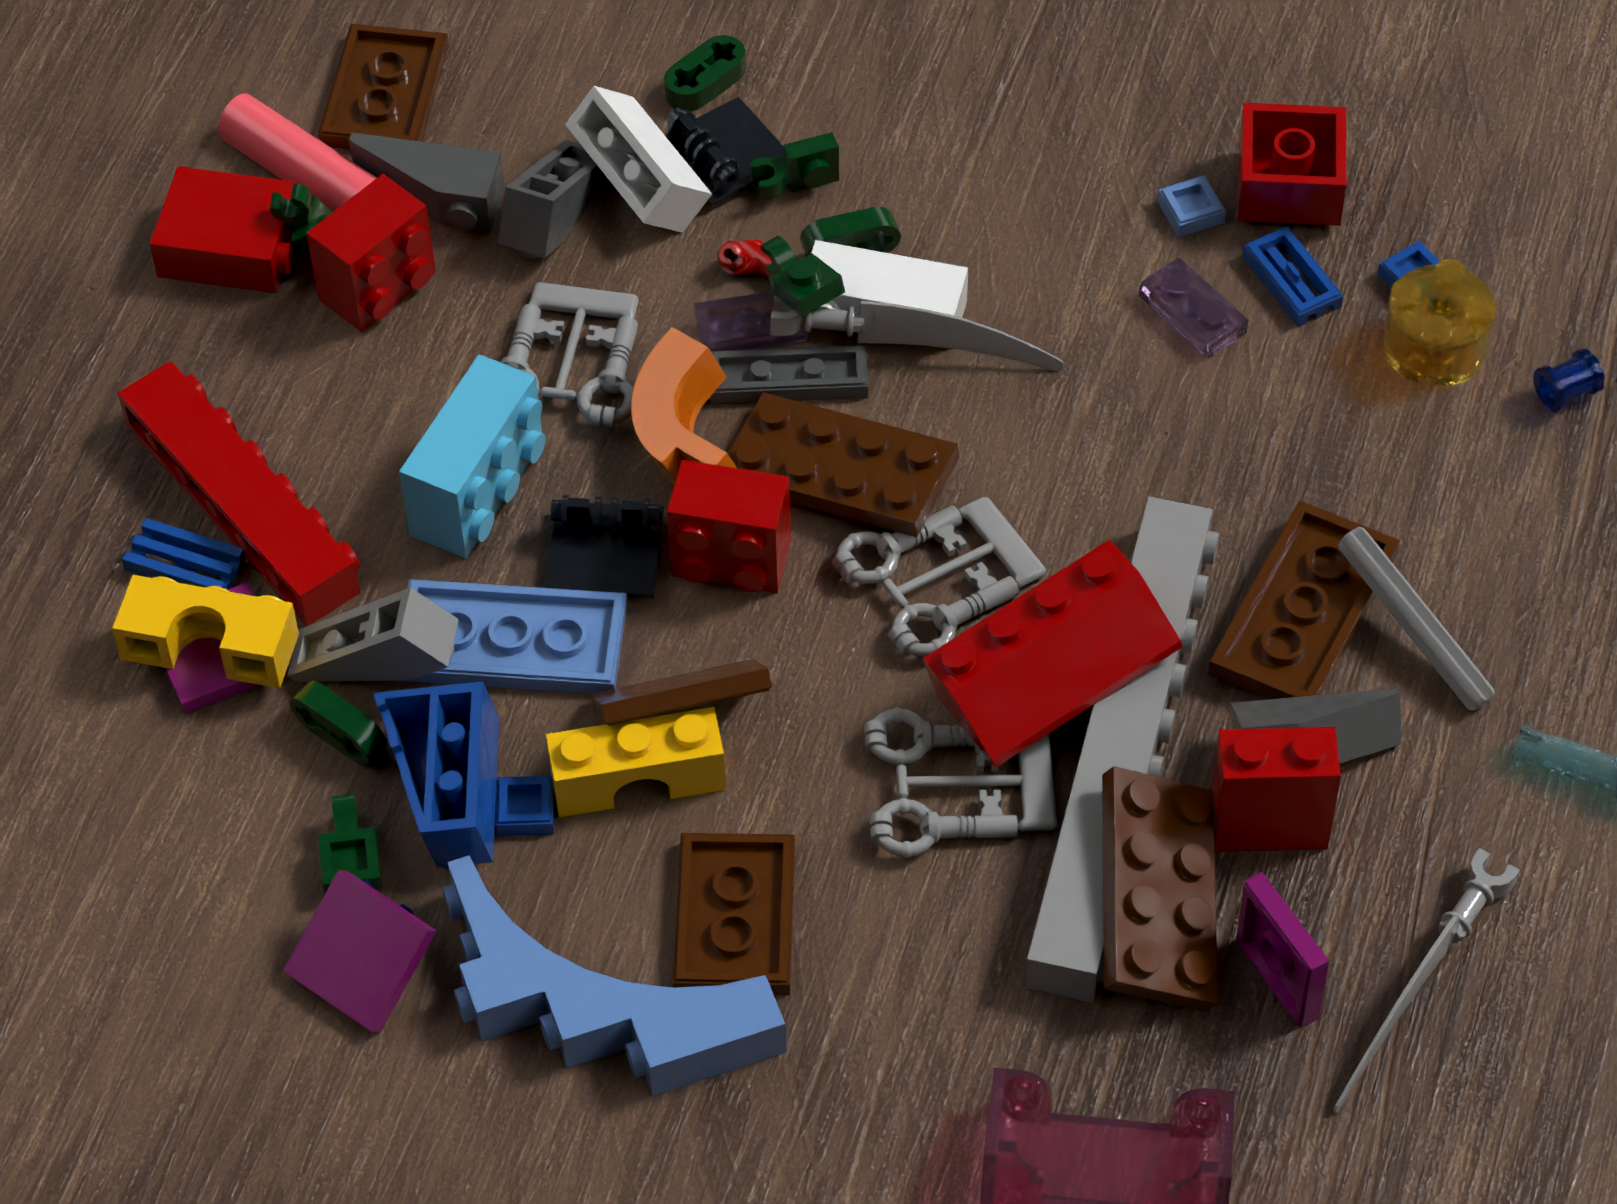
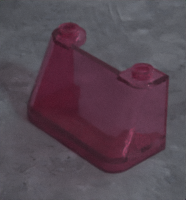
M994 1068L984 1147L980 1204H1229L1232 1181L1235 1091L1202 1088L1182 1093L1173 1105L1171 1124L1051 1113V1088L1043 1078L1035 1073L1024 1070Z

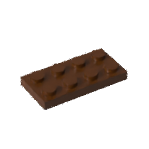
M765 392L762 393L728 453L735 466L739 469L789 476L790 503L918 537L960 458L958 443Z
M1299 500L1209 662L1208 674L1268 699L1322 695L1376 595L1339 550L1338 544L1348 532L1357 527H1363L1393 563L1398 554L1400 540Z
M1113 766L1102 774L1104 989L1206 1012L1218 1004L1213 790Z

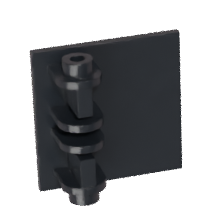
M739 96L698 118L690 110H683L682 108L673 109L666 118L668 133L665 136L712 193L707 200L710 207L764 179L752 181L750 177V162L762 157L772 158L784 155V146Z
M563 494L562 500L552 499L551 521H554L545 588L627 593V597L654 598L664 506L651 504V499L645 498L644 501L622 500V504H619L618 497H612L611 504L603 503L602 496H596L594 503H590V499L570 498V495Z

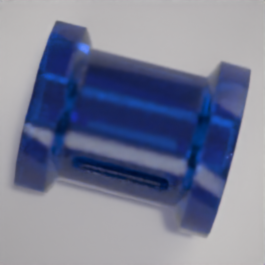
M1580 348L1574 351L1570 360L1553 368L1543 365L1537 368L1533 375L1537 395L1545 407L1552 412L1564 409L1567 406L1568 400L1585 392L1595 395L1604 389L1605 375L1602 366L1596 356L1587 348Z

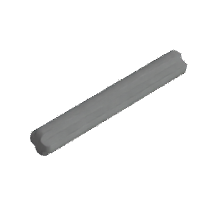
M1357 527L1348 532L1338 544L1339 550L1457 697L1470 711H1475L1487 704L1495 694L1494 688L1363 527Z

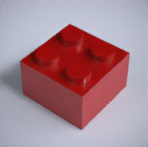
M1243 102L1238 151L1237 221L1341 226L1346 192V107Z
M384 173L307 232L318 299L360 332L376 320L386 317L398 302L412 291L425 286L431 276L436 273L427 205Z
M681 460L667 510L671 576L681 577L694 583L711 582L736 586L748 592L767 591L778 593L791 545L790 477Z

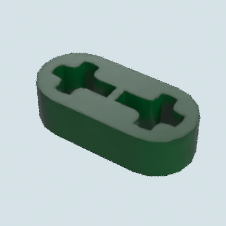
M727 35L714 36L673 64L664 76L667 103L674 109L682 108L683 110L696 111L738 82L744 76L746 70L745 48L741 41Z
M871 207L822 218L807 225L800 235V241L806 256L811 254L815 240L889 253L895 249L901 239L893 213L884 207Z
M309 681L289 702L296 718L308 730L359 765L365 766L369 764L387 746V739L384 733L370 717L317 681Z

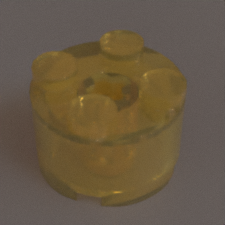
M1444 259L1436 265L1419 267L1406 273L1391 288L1384 329V353L1388 362L1405 378L1415 382L1418 381V377L1435 380L1434 386H1452L1472 378L1480 371L1489 350L1497 310L1492 292L1480 278L1467 271L1465 265L1455 259Z

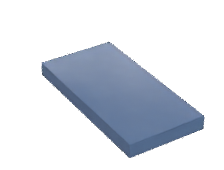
M409 579L408 588H413L459 620L453 643L454 652L448 667L413 680L405 681L438 684H461L483 681L485 687L589 694L616 689L627 611V593Z

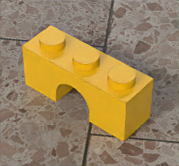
M132 575L112 627L120 660L174 669L181 650L187 644L200 638H215L221 640L219 649L227 679L275 688L281 687L299 636L294 607L291 602H285L270 595L257 597L234 593L219 586L200 587L177 583L173 579L162 576L149 578Z
M715 707L647 717L610 726L604 724L546 734L550 772L559 818L614 809V795L618 789L636 780L655 779L666 783L670 799L726 790L724 751Z

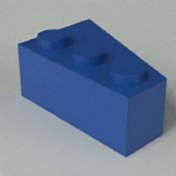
M484 682L373 693L420 835L437 868L448 867L447 862L469 855L474 864L493 862L499 715Z

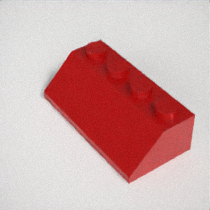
M1109 539L922 659L938 699L996 768L1183 648V645L1140 572Z

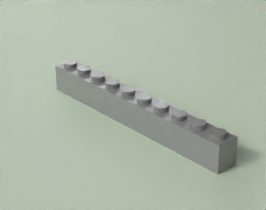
M1148 496L1131 563L1142 575L1179 636L1183 648L1093 706L1027 958L1025 986L1027 989L1094 1003L1099 981L1104 982L1102 774L1116 766L1157 777L1162 775L1164 757L1156 755L1159 742L1169 744L1176 711L1167 708L1170 696L1181 698L1187 665L1179 664L1182 651L1192 653L1198 620L1190 619L1193 607L1203 608L1209 576L1201 575L1204 563L1214 564L1220 533L1210 531L1213 509Z

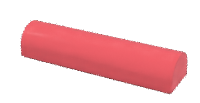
M244 93L233 98L221 114L218 125L221 140L280 179L304 185L310 190L312 196L315 195L333 212L377 178L250 94Z

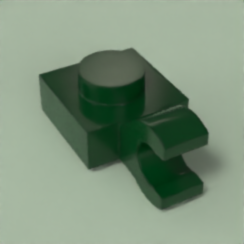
M833 132L784 144V155L772 158L762 157L750 162V177L752 181L769 178L768 180L758 182V196L760 200L777 198L783 193L786 185H788L790 192L793 193L838 181L839 146Z
M300 183L293 184L290 200L284 198L279 192L272 193L271 214L294 229L291 242L311 258L307 232L333 211L315 195L312 196L310 190Z
M776 236L760 245L761 251L772 261L765 269L770 276L773 294L800 316L804 317L845 293L842 276L813 253L798 260L789 244L780 236Z
M354 794L333 796L332 809L335 832L318 834L324 893H326L338 870L350 872L374 889L382 888L375 827L360 829Z

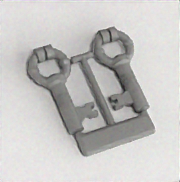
M538 282L533 287L529 304L523 305L508 355L501 360V363L536 376L538 394L540 392L544 397L567 400L577 398L579 410L589 420L590 426L600 427L602 424L605 428L614 429L616 423L626 420L631 415V399L634 386L628 381L625 373L638 329V322L634 318L639 298L635 294ZM540 309L575 313L555 388L543 387L540 390L537 375L530 369L527 363L534 339L547 338L549 341L561 342L562 333L565 328L564 321L552 320L551 322H546L544 319H540ZM585 315L619 319L617 328L604 330L601 326H589L586 346L598 347L603 345L611 350L605 370L599 373V377H595L583 385L576 397L575 391L566 390L565 386ZM600 389L609 394L623 393L625 397L623 405L619 409L608 406L604 409L603 406L591 405L590 402L593 397L592 394Z
M981 497L959 509L951 505L928 516L918 537L899 532L892 534L889 532L880 534L871 531L851 533L839 545L836 556L832 561V565L846 583L875 584L883 582V587L900 608H904L894 618L888 637L903 656L915 655L919 657L929 655L954 639L957 625L1018 596L1019 588L1046 574L1045 566L988 497ZM962 518L967 519L986 542V544L896 587L891 579H887L897 568L901 553L932 538L943 544L942 549L948 557L955 555L956 547L960 552L965 550L967 542L961 535L954 533V528L962 524ZM860 545H874L885 562L881 567L878 566L872 571H864L851 554L852 549H857ZM991 552H994L1014 577L1013 579L1011 576L997 581L994 577L988 575V569L980 562L976 564L975 572L971 567L964 571V577L970 584L976 585L977 592L948 606L944 603L938 606L929 603L907 605L908 601L903 596ZM919 616L931 617L935 627L942 632L941 636L930 643L922 644L907 626V622L913 621Z
M900 707L886 710L864 724L865 750L875 754L885 762L898 765L896 767L897 792L900 799L884 804L878 811L873 812L869 816L871 842L880 845L885 851L896 856L909 858L925 852L933 843H937L941 838L1017 837L1018 828L1020 831H1052L1057 827L1049 734L1018 753L1019 775L907 776L905 764L919 760L926 752H930L933 747H957L958 745L960 747L965 745L967 747H975V751L978 754L976 756L977 772H984V766H990L991 771H998V767L995 768L961 725H933L930 721H925L917 713L908 709H901ZM893 722L895 724L903 722L911 725L915 729L913 735L915 746L906 751L903 749L896 751L887 747L886 725ZM1020 785L1023 819L1018 823L1017 815H1002V809L999 807L1001 806V790H993V796H987L986 790H979V806L982 807L981 815L957 817L939 816L936 811H931L924 804L907 799L908 787ZM898 813L902 815L907 813L916 815L921 819L920 833L922 837L914 842H898L893 840L892 816Z

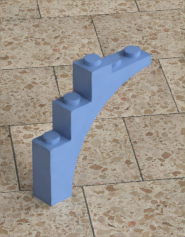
M470 855L447 862L451 885L442 887L444 900L451 920L462 918L467 931L459 934L466 962L459 964L463 987L454 989V995L463 1023L474 1021L481 1041L540 1023L549 1051L559 1048L566 1069L626 1050L634 1077L638 1078L645 1075L652 1096L787 1052L785 1021L766 975L724 985L672 988L626 982L584 969L546 949L513 923L487 891Z

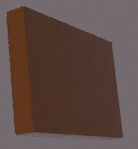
M351 23L319 129V140L329 147L350 149L349 138L351 132L423 142L449 47L448 34Z
M754 659L597 692L591 694L595 714L605 724L610 726L769 691V688H772L768 668Z
M681 833L673 988L724 985L766 975L773 995H790L795 835Z

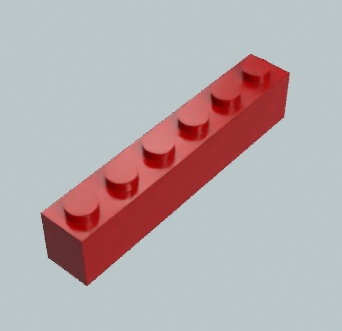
M169 361L117 392L126 426L234 546L244 549L246 560L283 601L293 603L295 615L306 627L360 594L356 571L360 568V562L353 549L345 541L337 543L329 534L328 526L321 514L312 506L308 509L303 506L298 500L294 486L283 473L275 475L271 471L259 446L251 439L245 442L240 437L229 413L220 406L215 409L209 403L204 388L194 375L189 374L185 376L172 361Z

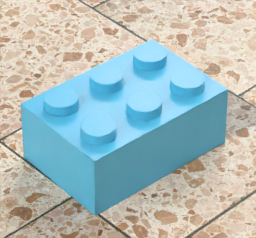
M478 354L399 471L409 536L465 559L477 541L483 542L488 537L494 523V516L503 502L508 503L513 499L519 487L520 476L529 462H537L544 450L546 435L542 433L540 417L542 402L538 399L536 376Z

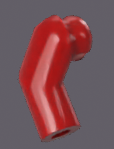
M760 240L728 241L719 248L717 259L725 272L732 275L762 274L767 279L770 278L765 267L771 264L772 261L760 249V245L764 244V242Z

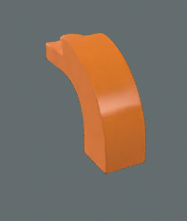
M673 327L656 344L638 373L631 399V414L635 432L658 469L672 486L675 485L681 460L737 468L727 452L694 434V425L699 411L727 376L707 346Z

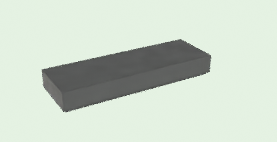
M865 345L711 351L727 378L711 395L710 404L756 403L763 392L795 401L868 398Z

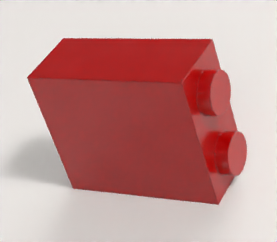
M177 166L150 241L157 277L277 293L283 273L290 274L293 267L295 249L291 241L294 229L271 214L272 193L279 192L284 198L290 200L293 184L297 182Z
M1336 727L1219 730L1211 790H1213L1215 852L1328 849L1341 779Z

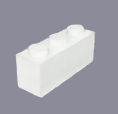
M593 86L565 124L645 224L683 233L712 195L710 190L632 96Z
M815 240L811 253L842 276L845 293L819 308L849 311L850 307L854 306L855 311L860 312V302L870 301L922 308L956 317H963L968 291L967 267Z

